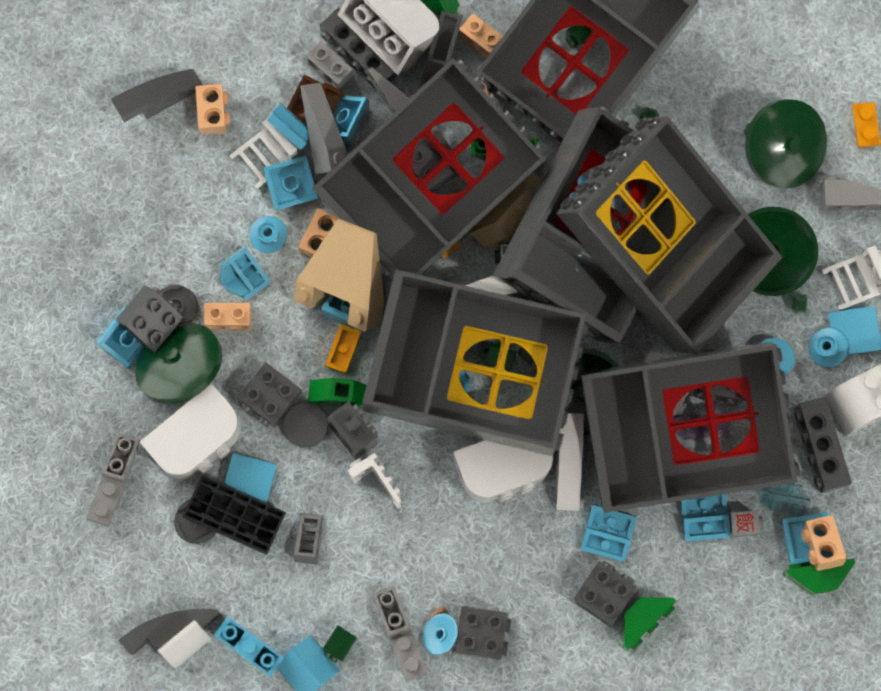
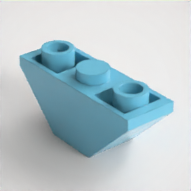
M229 617L226 618L214 635L270 677L284 659L283 656Z

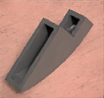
M441 11L438 21L439 30L433 39L419 89L450 61L462 16Z
M189 69L152 79L111 98L123 122L141 113L144 114L146 119H149L196 93L195 86H203L194 69Z
M217 609L175 611L158 616L139 625L118 641L130 655H134L149 641L159 650L192 621L198 622L204 630L221 613Z

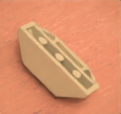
M533 172L475 225L469 233L482 247H499V243H510L542 180Z

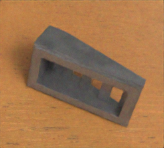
M300 514L294 551L295 562L317 565L323 516ZM304 522L317 524V528L305 527ZM303 532L316 533L315 537L303 535ZM302 541L313 542L314 546L302 545ZM301 551L313 552V554H311V553H302Z

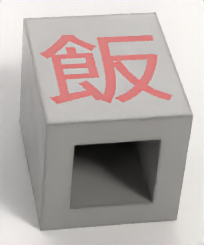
M758 510L731 512L729 514L730 538L757 536L761 533L760 530H763V518L759 516Z

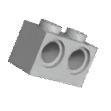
M322 41L306 55L307 64L327 83L339 90L354 77L353 69Z

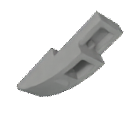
M121 433L117 434L102 471V479L86 516L87 521L109 527L114 512L118 509L140 439Z
M395 586L373 593L406 683L427 675V670Z

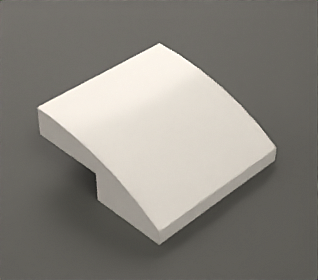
M194 620L162 646L158 652L176 669L212 638Z

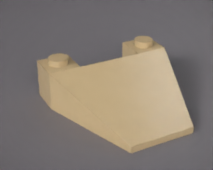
M338 219L296 280L294 301L309 308H314L324 304L330 294L350 303L347 324L365 332L382 325L385 301L377 234Z

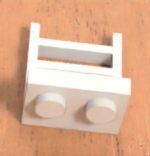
M267 119L262 122L264 128L262 131L229 156L231 160L240 156L260 181L254 185L257 190L267 184L266 179L243 152L250 148L265 167L271 166V164L256 148L255 142L260 139L279 163L299 158L298 147Z
M876 246L867 248L861 255L821 270L822 275L831 273L844 304L837 307L839 311L881 295V251L877 250ZM855 263L868 295L862 297L848 266L849 264ZM843 268L856 297L855 300H849L836 269Z
M375 453L363 461L359 458L349 465L348 475L353 484L373 472L396 508L402 507L400 505L401 500L399 499L400 490L398 487L396 489L392 488L393 480L390 476L387 478L384 476L385 467L383 464L378 467V458Z

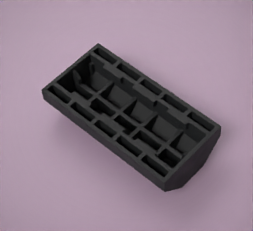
M201 475L182 518L267 555L286 512Z

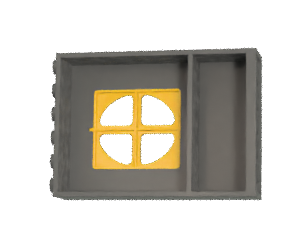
M668 116L643 118L636 123V129L632 133L627 134L621 139V145L607 154L605 157L606 161L592 170V176L577 186V192L562 202V208L556 214L674 352L697 354L781 260L782 256ZM633 179L650 181L659 187V193L642 209L626 191L625 184ZM616 194L623 199L635 214V219L619 236L613 229L610 216L611 202ZM666 198L669 199L672 205L675 219L674 231L669 239L661 233L650 219L653 211ZM641 225H644L658 241L660 249L653 254H639L630 250L626 246V241Z
M395 269L364 395L363 411L552 456L555 451L559 450L564 434L560 433V429H563L567 422L569 411H565V407L569 406V402L571 403L574 389L570 388V385L574 384L579 367L575 366V362H579L584 344H580V340L584 339L589 322H585L586 314ZM489 339H498L501 342L497 364L493 368L469 363L463 359L465 352L476 343ZM515 343L530 354L537 367V376L528 377L507 372L504 369L510 344ZM462 370L487 375L492 378L490 394L486 404L482 405L476 402L465 392L459 379V373ZM502 380L529 385L533 388L532 395L522 404L507 409L496 407V399Z

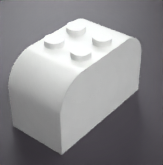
M345 0L338 13V16L397 75H400L421 61L439 30V22L436 16L420 0Z
M881 364L846 381L826 395L827 402L846 436L881 419Z
M211 383L204 391L193 397L142 439L140 443L169 477L176 480H189L200 472L205 474L213 467L212 462L218 457L220 460L225 458L231 452L229 448L238 440L241 426L234 409Z
M484 440L454 451L452 459L463 488L470 498L483 503L495 500L501 503L511 499L514 493L520 492V495L533 491L535 485L541 483L548 475L552 466L553 455L549 456Z

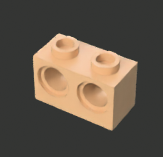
M473 13L459 29V39L484 58L489 56L503 37Z
M222 84L195 86L200 135L227 132L226 126L230 125V114L225 112V104H229L228 91L223 90ZM212 95L218 97L217 101L215 102L207 101V99ZM213 116L220 118L217 123L212 124L209 122V119Z
M317 208L298 246L299 252L312 258L316 252L311 248L312 245L316 242L322 243L329 231L321 229L322 225L325 223L334 225L339 217Z
M205 303L204 326L210 330H251L252 308L250 303Z
M831 515L806 521L801 531L804 543L809 545V560L812 565L815 564L816 571L843 566L847 557L834 516ZM814 530H821L825 535L817 536ZM828 551L832 557L825 558L820 552Z

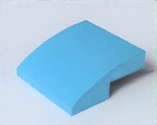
M279 102L267 120L301 150L309 139L307 126Z
M875 306L828 313L831 328L840 330L848 340L849 350L847 356L881 351V335Z
M233 453L224 484L267 503L277 464Z
M726 494L680 501L685 541L731 537Z
M592 504L580 550L625 562L637 517L620 511L603 513L602 506Z

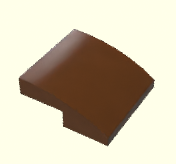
M304 74L287 109L299 120L307 124L300 86L321 82ZM326 82L324 84L321 83L332 114H334L344 92Z

